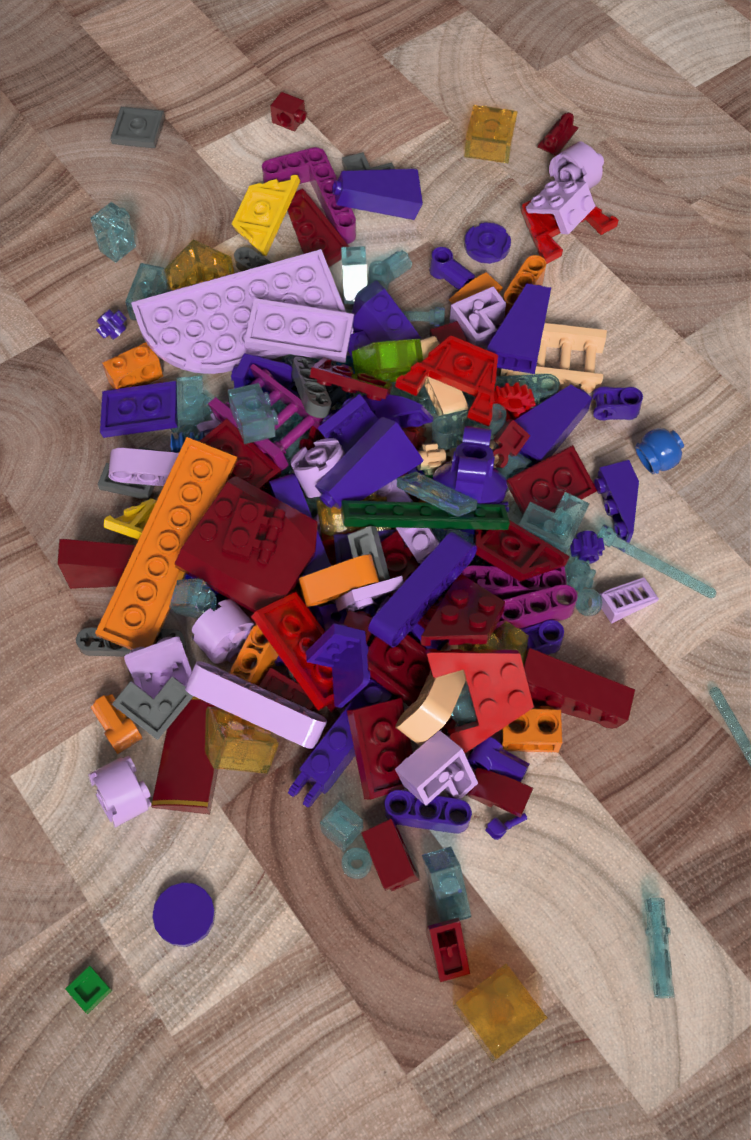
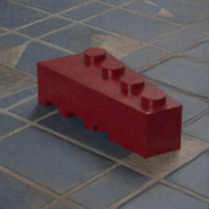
M531 648L521 655L533 705L539 707L550 706L553 710H561V713L599 723L601 726L610 729H617L629 720L635 689Z

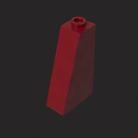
M59 539L57 564L70 589L117 587L136 545Z

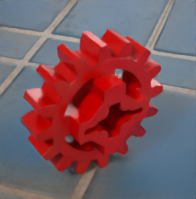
M516 382L513 386H510L509 383L501 387L496 386L491 424L495 423V426L499 427L501 424H505L507 419L516 420L533 409L532 407L536 406L532 390L528 389L526 384L520 387L519 382Z

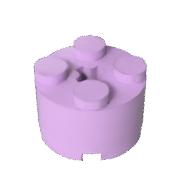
M579 141L551 160L549 165L550 177L554 176L555 181L587 182L589 189H591L602 178L604 159L601 154L596 153L590 146Z
M334 438L313 442L314 448L307 450L306 447L302 448L291 460L293 471L307 498L319 497L321 495L315 485L345 455L342 446Z
M228 599L219 602L221 607L213 611L209 608L192 627V633L194 634V636H191L192 639L215 664L223 663L227 660L230 663H234L250 631L255 626L254 622L237 603Z
M129 755L124 758L120 757L88 774L91 785H96L98 788L96 790V797L109 821L113 822L114 828L148 811V807L151 806L149 790L143 780L137 782L138 780L134 773L137 770Z

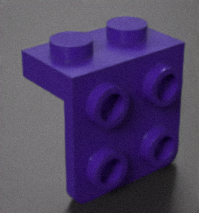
M246 353L243 354L239 365L234 366L231 374V380L234 381V397L255 380L250 369L252 364H255L261 370L267 369L274 380L285 388L293 383V368L290 365ZM264 387L257 391L268 395L270 394V392L267 391ZM252 397L239 408L247 410Z
M359 394L346 400L338 412L325 417L318 429L326 439L334 438L338 440L346 454L379 419Z
M333 624L306 651V662L332 668L334 705L339 708L345 706L370 681V670L368 669L367 660L368 645L366 644L365 631L350 628L344 624Z

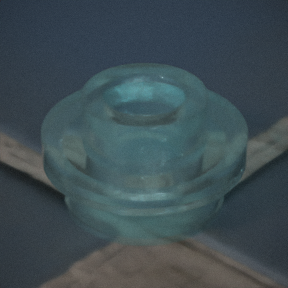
M594 589L582 590L577 595L576 609L584 616L598 614L602 608L601 595ZM589 598L592 599L591 607L588 605Z
M362 848L348 850L342 858L344 873L353 879H361L368 875L372 867V859L369 853ZM353 860H361L362 866L359 869L353 868L351 866Z

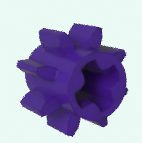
M108 309L96 320L100 325L96 330L103 338L110 336L114 340L127 328L123 324L127 318L120 310L113 313L111 309Z
M582 531L576 534V538L572 539V544H570L571 556H578L580 563H594L599 560V556L603 555L602 551L605 550L603 538H597L595 532Z

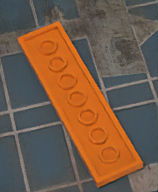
M186 437L95 632L96 636L130 650L138 647L146 648L155 644L186 576V573L175 567L178 554L229 480L237 462L236 456Z

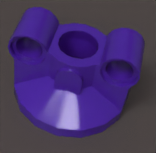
M465 426L463 441L454 450L453 461L446 462L438 467L433 475V491L441 500L446 503L499 504L504 500L508 486L503 474L493 467L495 456L493 450L489 447L491 429Z

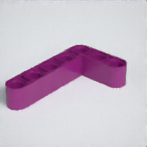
M317 147L309 148L263 162L262 174L264 183L275 179L278 182L291 180L292 175H298L300 184L310 181L329 222L347 244L352 243L356 239L355 215L351 208L336 205L335 195L332 194V187L334 181L338 179L323 149Z
M451 584V585L449 586V588L442 594L443 599H444V597L446 596V594H447V592L449 591V589H450V587L452 586V584ZM564 584L503 600L505 601L504 612L489 640L510 635L518 629L528 628L547 620L558 622L571 617L578 597L576 590ZM558 600H564L569 604H561ZM532 607H538L542 611H534ZM512 614L516 618L510 619L507 618L505 615ZM464 643L463 645L469 646V645H472V644Z

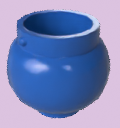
M660 427L646 433L642 437L641 443H636L635 451L644 467L651 474H659V471L670 470L679 464L682 459L681 449L684 448V444L674 430L669 432L667 429Z

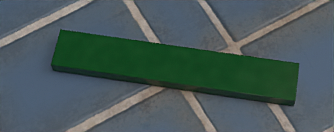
M341 501L340 508L343 527L375 526L389 528L508 530L510 524L505 505Z

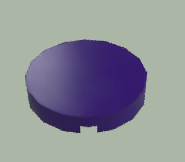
M480 223L475 228L474 226L471 227L465 235L464 248L466 253L473 260L480 263L491 264L499 262L506 258L510 252L511 237L506 233V229L498 224Z
M182 882L170 886L160 894L154 904L152 918L156 931L164 941L173 946L188 947L208 936L214 925L216 912L212 898L205 889L194 883Z

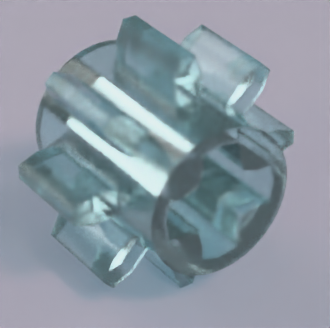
M575 557L572 564L567 563L564 566L566 583L579 593H582L585 586L592 588L594 582L592 578L595 577L596 570L590 569L589 560L585 562Z

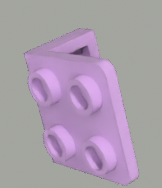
M551 181L545 185V188L537 196L532 198L531 202L526 206L527 213L554 214L561 234H569L592 211L595 204L587 182Z
M165 637L159 640L157 644L146 648H135L124 656L134 683L153 698L171 676L186 686L192 673L180 637Z

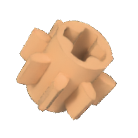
M437 443L422 444V450L418 451L424 461L417 468L419 471L424 470L425 475H434L436 469L446 463L445 450L443 448L438 449Z

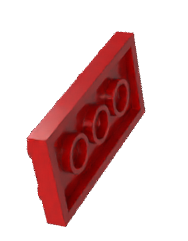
M297 592L257 610L251 616L317 710L319 711L334 702L332 668L306 662V651L325 631Z

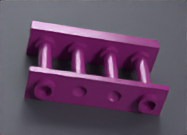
M252 364L250 369L255 380L229 403H222L215 397L208 405L218 421L222 423L225 419H228L271 459L282 472L289 466L284 456L286 454L285 450L312 426L318 429L324 418H316L309 415L305 411L302 401L274 380L267 369L261 370L255 364ZM262 387L270 392L267 397L245 416L237 415L236 410ZM278 400L287 405L262 429L258 428L256 430L253 427L252 423ZM294 413L304 418L279 442L275 441L272 443L269 440V436Z

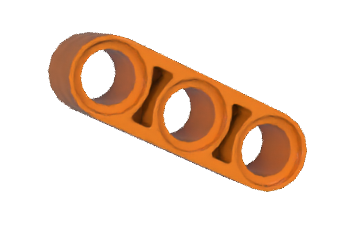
M538 255L529 256L510 283L503 297V300L506 302L504 318H506L526 284H543L546 270V260Z
M369 554L299 578L306 607H310L342 597L351 590L379 583L372 555Z
M257 625L250 631L229 673L259 686L269 669L273 667L278 654L269 641L263 643L266 637ZM257 660V664L251 669V664Z

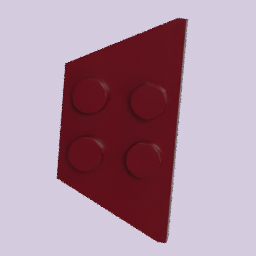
M510 521L508 530L474 529L473 544L477 546L476 555L518 581L564 567L570 558L569 555Z
M460 574L453 582L421 635V645L431 646V640L448 639L449 645H461L464 643L487 644L504 612L505 601Z

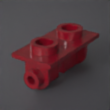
M570 112L564 113L537 148L557 156L579 128L573 125L574 115Z

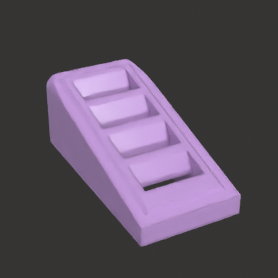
M643 577L600 593L597 603L612 624L657 602L659 598ZM639 587H642L648 596L647 598L642 596L638 590ZM633 591L638 601H635L629 592ZM624 595L630 604H626L621 596ZM616 599L621 607L617 608L613 600Z

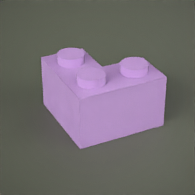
M493 286L452 304L450 323L458 321L467 338V342L487 350L489 343L497 332L495 326L504 321L506 302Z
M440 730L395 768L404 787L425 806L442 791L451 798L461 799L478 784L463 749Z

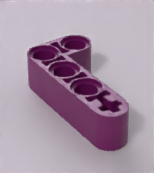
M468 566L461 573L502 600L550 588L549 586L564 585L567 582L565 567L523 581H518L499 568L492 566Z

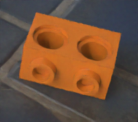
M146 342L102 363L108 382L113 389L147 385L163 377L159 358Z
M540 706L529 710L500 730V743L506 751L559 753L562 745L561 710H553L550 706ZM517 723L522 726L523 730L520 732L513 731L509 725ZM546 724L551 727L552 731L543 732L539 729L538 725Z

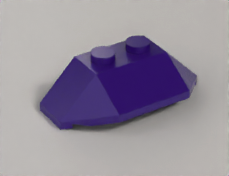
M375 280L356 295L351 314H354L353 331L355 333L365 332L384 364L410 368L409 344L422 339L385 288Z

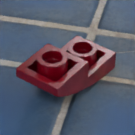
M477 768L474 775L478 784L465 796L491 808L495 805L521 818L533 787L504 775Z

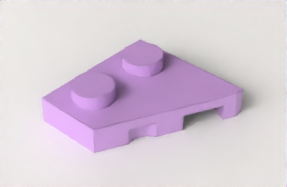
M402 576L351 590L335 600L337 610L347 609L348 611L356 612L364 609L365 606L373 604V600L397 591L404 583Z

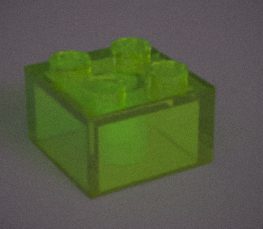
M420 339L374 342L352 351L356 375L358 373H367L384 381L388 380L390 383H396L399 376H404L411 370L414 364L423 361Z

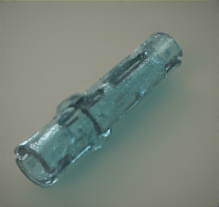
M645 899L647 914L645 935L648 936L650 945L654 998H674L668 935H671L670 927H667L665 899Z

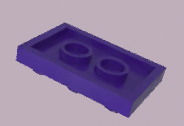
M171 381L102 391L100 433L103 438L178 428L179 387L177 382Z

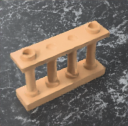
M545 323L535 374L501 369L500 381L510 384L519 382V384L564 389L571 384L578 389L584 390L586 393H591L601 387L603 374L594 373L596 353L603 352L607 330ZM547 347L561 348L559 369L545 367ZM571 350L586 351L584 372L569 370Z

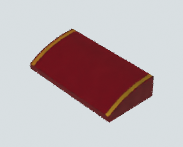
M193 696L166 731L151 804L152 808L210 815L229 712Z

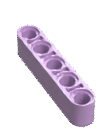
M115 448L110 452L108 476L111 480L120 483L164 486L179 453Z
M201 661L196 662L185 687L186 692L306 748H316L327 722L318 713Z

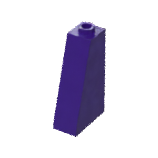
M417 169L341 171L338 180L334 181L332 187V194L335 195L336 205L415 220L423 205Z
M526 284L487 347L488 351L498 354L497 368L535 374L551 287Z
M570 384L514 420L530 437L517 456L511 457L529 468L551 457L588 413L592 397L584 390Z
M381 417L326 473L315 487L321 493L319 496L320 500L327 507L332 508L334 506L340 509L341 501H361L420 465L424 460L398 423Z

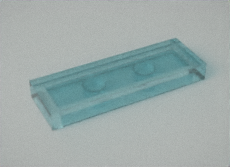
M418 472L397 478L398 488L457 517L472 512L477 508V500Z

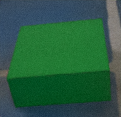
M91 966L85 969L65 988L86 1014H89L112 992L110 987Z

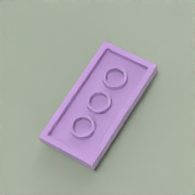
M254 298L244 344L245 347L317 359L326 357L332 361L345 363L354 314Z

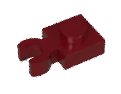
M507 419L493 439L498 444L496 448L492 449L494 456L497 454L499 456V461L495 465L497 468H504L507 465L508 455L517 456L530 437L513 419Z

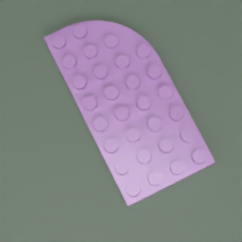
M321 249L131 302L141 334L152 351L164 361L177 368L202 374L232 371L234 366L239 365L244 353L258 355L269 360L288 355L286 353L245 347L244 340L254 298L346 313Z

